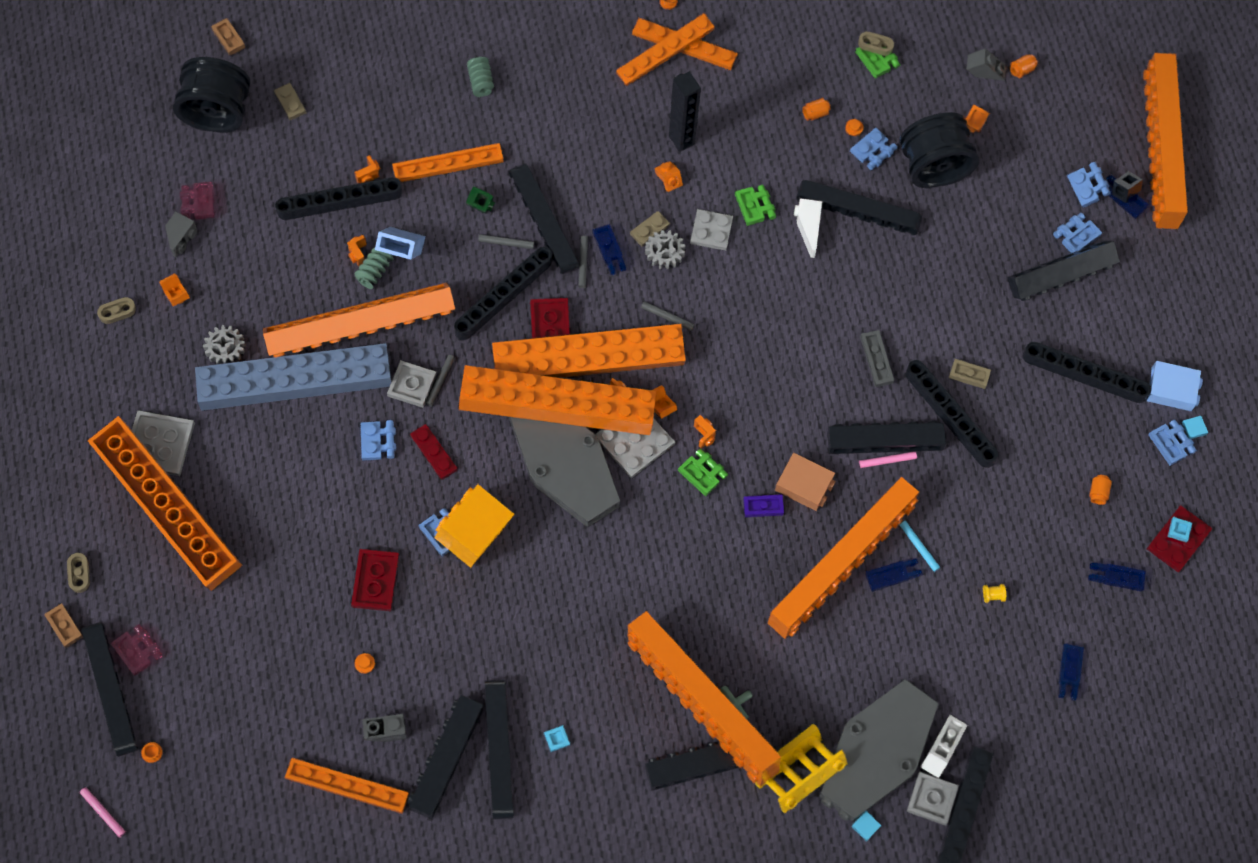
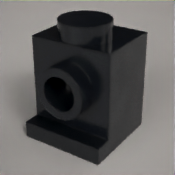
M1130 171L1126 172L1114 181L1112 195L1124 203H1128L1131 197L1141 191L1143 179Z

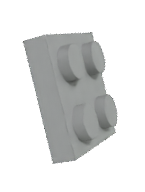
M697 209L690 244L726 251L733 216Z
M400 360L387 396L424 408L437 374L435 371Z
M919 772L906 812L946 826L958 785Z

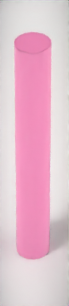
M916 452L860 460L859 464L860 468L913 460L917 459Z
M87 787L80 791V794L119 838L126 833Z

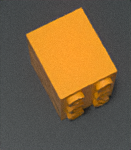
M478 484L474 489L470 487L460 502L458 501L454 505L448 516L441 520L436 528L438 533L435 536L437 541L470 568L514 516V513Z

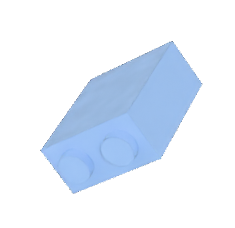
M389 227L379 231L375 250L413 259L421 255L425 236Z
M1156 361L1151 369L1149 382L1151 393L1147 397V401L1192 411L1195 406H1198L1200 401L1198 389L1201 388L1203 378H1200L1201 371Z

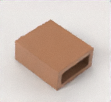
M793 453L776 484L775 491L817 511L818 507H823L827 500V496H825L827 490L831 491L836 482L833 480L835 473Z

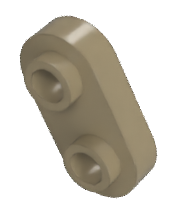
M863 32L859 37L858 45L865 51L885 56L893 51L894 42L891 38L883 35Z
M124 297L101 305L97 315L101 322L110 324L131 317L136 311V306L132 299ZM125 307H130L127 311L123 310ZM107 313H111L110 317H105Z
M74 553L67 560L68 584L74 592L82 593L90 585L89 562L85 555ZM77 562H82L80 567H75ZM82 580L83 584L81 586H77V582Z

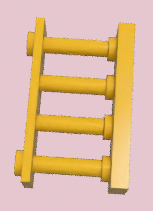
M814 724L777 752L781 756L779 772L761 787L757 782L755 783L759 789L767 784L780 797L778 802L784 814L793 809L797 803L848 764L842 750L834 755L821 743V734ZM815 748L828 761L818 767L805 753ZM796 760H799L812 772L803 780L789 767ZM781 772L796 784L788 792L773 779Z

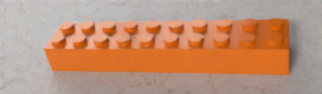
M1154 53L1152 59L1148 62L1147 70L1145 69L1143 79L1147 82L1144 94L1148 97L1145 110L1149 112L1146 125L1150 128L1147 141L1151 143L1148 156L1152 158L1149 172L1153 174L1150 188L1154 190L1151 203L1152 206H1155L1152 219L1153 222H1156V228L1178 229L1188 212L1176 54Z
M442 283L263 328V336L269 356L280 357L285 355L284 352L292 350V353L300 352L306 346L316 348L322 346V342L336 343L341 341L340 338L348 336V339L358 337L359 333L362 332L371 334L377 332L378 328L385 327V329H391L396 327L398 323L403 322L404 325L415 322L414 319L422 318V320L433 318V315L438 313L440 315H447L452 313L451 310H454L455 306L449 285Z
M681 324L492 343L495 369L556 378L684 365L686 361Z
M465 365L459 410L650 435L653 425L656 391Z
M119 416L88 440L89 444L205 587L212 591L242 566L124 420Z
M901 477L770 613L768 624L784 639L789 635L793 637L799 630L802 621L806 623L811 618L815 607L819 609L825 603L828 594L832 596L837 591L841 580L845 582L851 576V571L854 567L858 569L864 562L866 555H871L876 550V545L880 540L882 542L885 541L890 535L891 529L893 527L896 529L901 524L905 514L909 515L915 509L919 491Z
M646 611L628 625L629 647L641 655L645 665H650L654 669V674L659 680L663 679L667 683V688L672 694H677L681 704L693 712L696 721L700 724L703 723L707 727L708 734L712 738L716 737L719 740L721 748L734 757L733 760L740 768L743 767L748 772L747 776L753 783L757 782L761 787L777 774L780 769L781 756Z

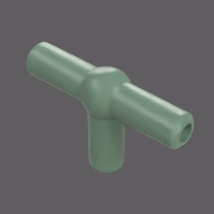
M723 686L720 691L748 719L749 716L741 707V704L752 698V693L746 691L735 698L727 686Z

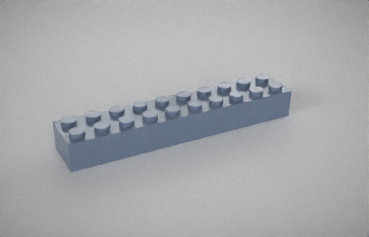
M386 343L195 367L197 401L201 411L390 387L391 385Z

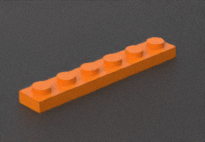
M704 13L617 69L616 73L623 83L628 86L713 31L714 26Z
M639 18L632 31V35L659 43L676 31ZM702 40L694 42L681 51V53L731 70L737 57L735 52Z
M500 143L394 163L392 165L395 178H398L400 182L502 163L504 161Z
M291 758L285 775L287 780L401 814L404 812L409 797L408 792Z

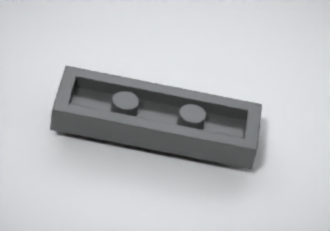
M879 330L861 334V342L875 387L893 384V374Z

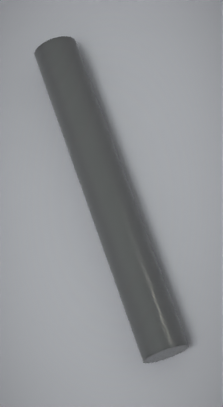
M479 234V242L528 249L534 248V242Z
M581 236L579 288H586L587 236Z
M645 301L641 306L642 309L675 324H681L682 327L690 331L695 326V324Z
M448 355L428 396L426 405L433 406L455 360L453 355Z

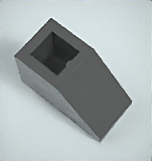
M986 48L969 54L967 58V71L975 77L1005 80L1006 65Z
M175 211L165 227L171 252L177 258L179 254L186 250L188 241L196 236L197 227L193 220Z
M403 714L362 719L364 740L389 742L407 739Z

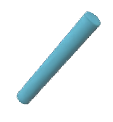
M906 521L902 522L900 527L934 572L940 569L938 563Z

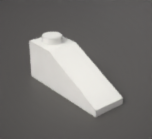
M800 199L799 205H795L794 216H797L796 223L810 257L814 258L817 248L822 201Z
M949 715L921 768L939 778L959 743L967 724Z

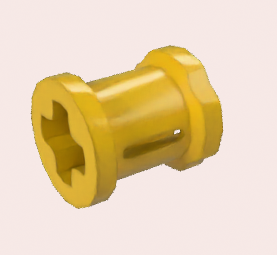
M1000 584V586L994 587L984 585V602L989 603L991 600L1005 602V585Z

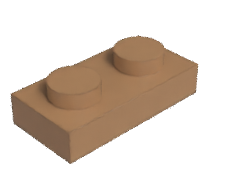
M227 18L211 26L213 32L230 56L245 48L244 42Z
M62 603L44 614L65 648L83 638Z

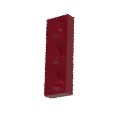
M426 424L410 433V437L441 480L458 470Z

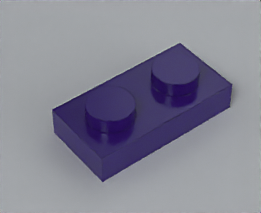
M782 495L745 496L743 498L745 517L784 515Z

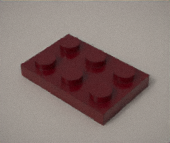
M568 298L530 299L532 339L570 335Z
M1180 505L1147 547V550L1179 573L1212 528ZM1173 517L1192 522L1187 542L1167 537Z
M359 549L351 602L352 608L381 611L392 610L399 553Z

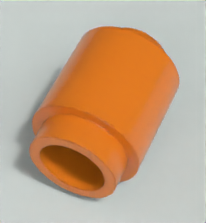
M1031 54L1024 55L1011 63L1010 71L1013 76L1021 78L1035 70V67L1038 65L1037 60Z
M821 98L807 103L806 106L802 107L805 119L813 121L827 116L830 111L829 102Z
M1097 475V477L1092 479L1089 495L1092 503L1105 505L1106 501L1109 500L1112 485L1109 477Z

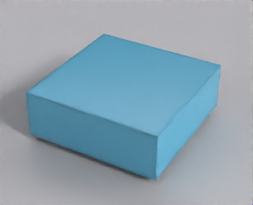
M1201 416L1183 420L1182 422L1189 439L1204 436L1208 433Z
M1173 517L1167 537L1187 542L1192 522Z
M563 725L544 732L551 752L570 745Z
M866 811L852 827L867 841L881 825Z

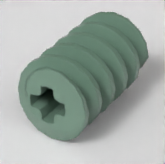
M476 57L467 62L472 92L477 97L490 95L491 90L494 88L492 73L488 64L489 59L487 57Z
M373 248L371 253L368 254L367 259L359 266V270L355 272L356 279L364 287L373 289L371 283L377 284L376 278L382 277L379 271L385 273L386 269L383 266L389 267L388 261L392 262L394 260L393 256Z

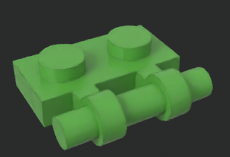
M860 47L856 49V54L875 79L890 71L891 67L889 64H892L895 69L900 66L897 60L898 57L894 53L892 54V52L889 55H885L886 57L884 58L882 55L865 51Z
M764 185L758 186L759 192L756 193L753 187L735 191V197L747 226L764 221V214H768L770 220L776 218L774 204H771L770 194ZM758 200H762L764 206L760 207Z
M700 448L696 452L700 459L696 460L691 456L678 468V471L704 496H707L719 484L716 476L719 475L724 480L728 473L721 464H717L711 458L712 456L708 452L705 453ZM707 464L712 471L709 472L703 465Z

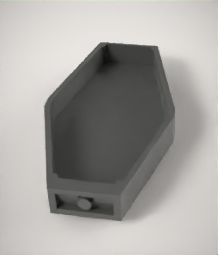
M510 417L525 467L534 487L587 527L620 507L617 490L599 440L594 433L583 426Z
M905 679L850 719L842 731L834 753L835 755L842 750L848 764L824 782L819 796L822 799V804L830 809L832 807L836 809L838 815L843 820L853 822L907 782L917 769L939 703Z

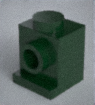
M474 186L465 202L467 206L485 214L487 211L491 212L495 205L493 195ZM484 199L485 204L479 205L478 201Z

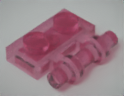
M212 182L193 183L194 190H189L187 185L181 186L180 199L182 200V206L180 207V213L190 219V214L195 213L196 219L214 218ZM194 198V204L189 205V200Z
M140 624L134 627V631L137 634L133 637L126 632L111 643L134 676L151 665L147 657L153 655L158 660L163 656L158 644L151 640L147 629H143ZM140 641H143L147 647L143 651L137 645Z

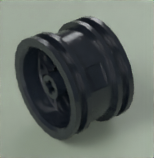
M196 57L185 61L179 78L181 89L176 93L173 104V112L177 118L183 123L202 131L228 133L239 129L245 112L242 103L248 97L251 83L247 73L231 62L213 57Z
M952 112L934 114L916 121L903 131L899 141L904 156L910 160L908 169L912 183L915 186L929 189L950 185L969 176L978 167L979 157L975 146L969 142L970 130L963 115Z

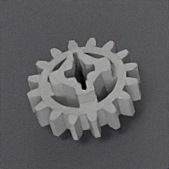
M661 230V234L654 232V238L649 236L648 242L645 245V248H647L645 249V255H648L647 260H653V266L659 264V269L663 266L669 269V265L676 267V262L681 263L682 257L685 255V244H682L683 239H677V233L671 235V230L667 234L664 233V230Z
M222 325L221 330L215 327L214 333L208 332L209 338H204L206 344L203 345V348L206 350L205 354L206 357H209L210 362L216 360L218 365L221 362L224 364L229 361L234 363L235 358L241 359L239 354L245 353L243 347H246V344L243 341V335L239 333L238 329L233 331L232 326L225 329L224 325Z

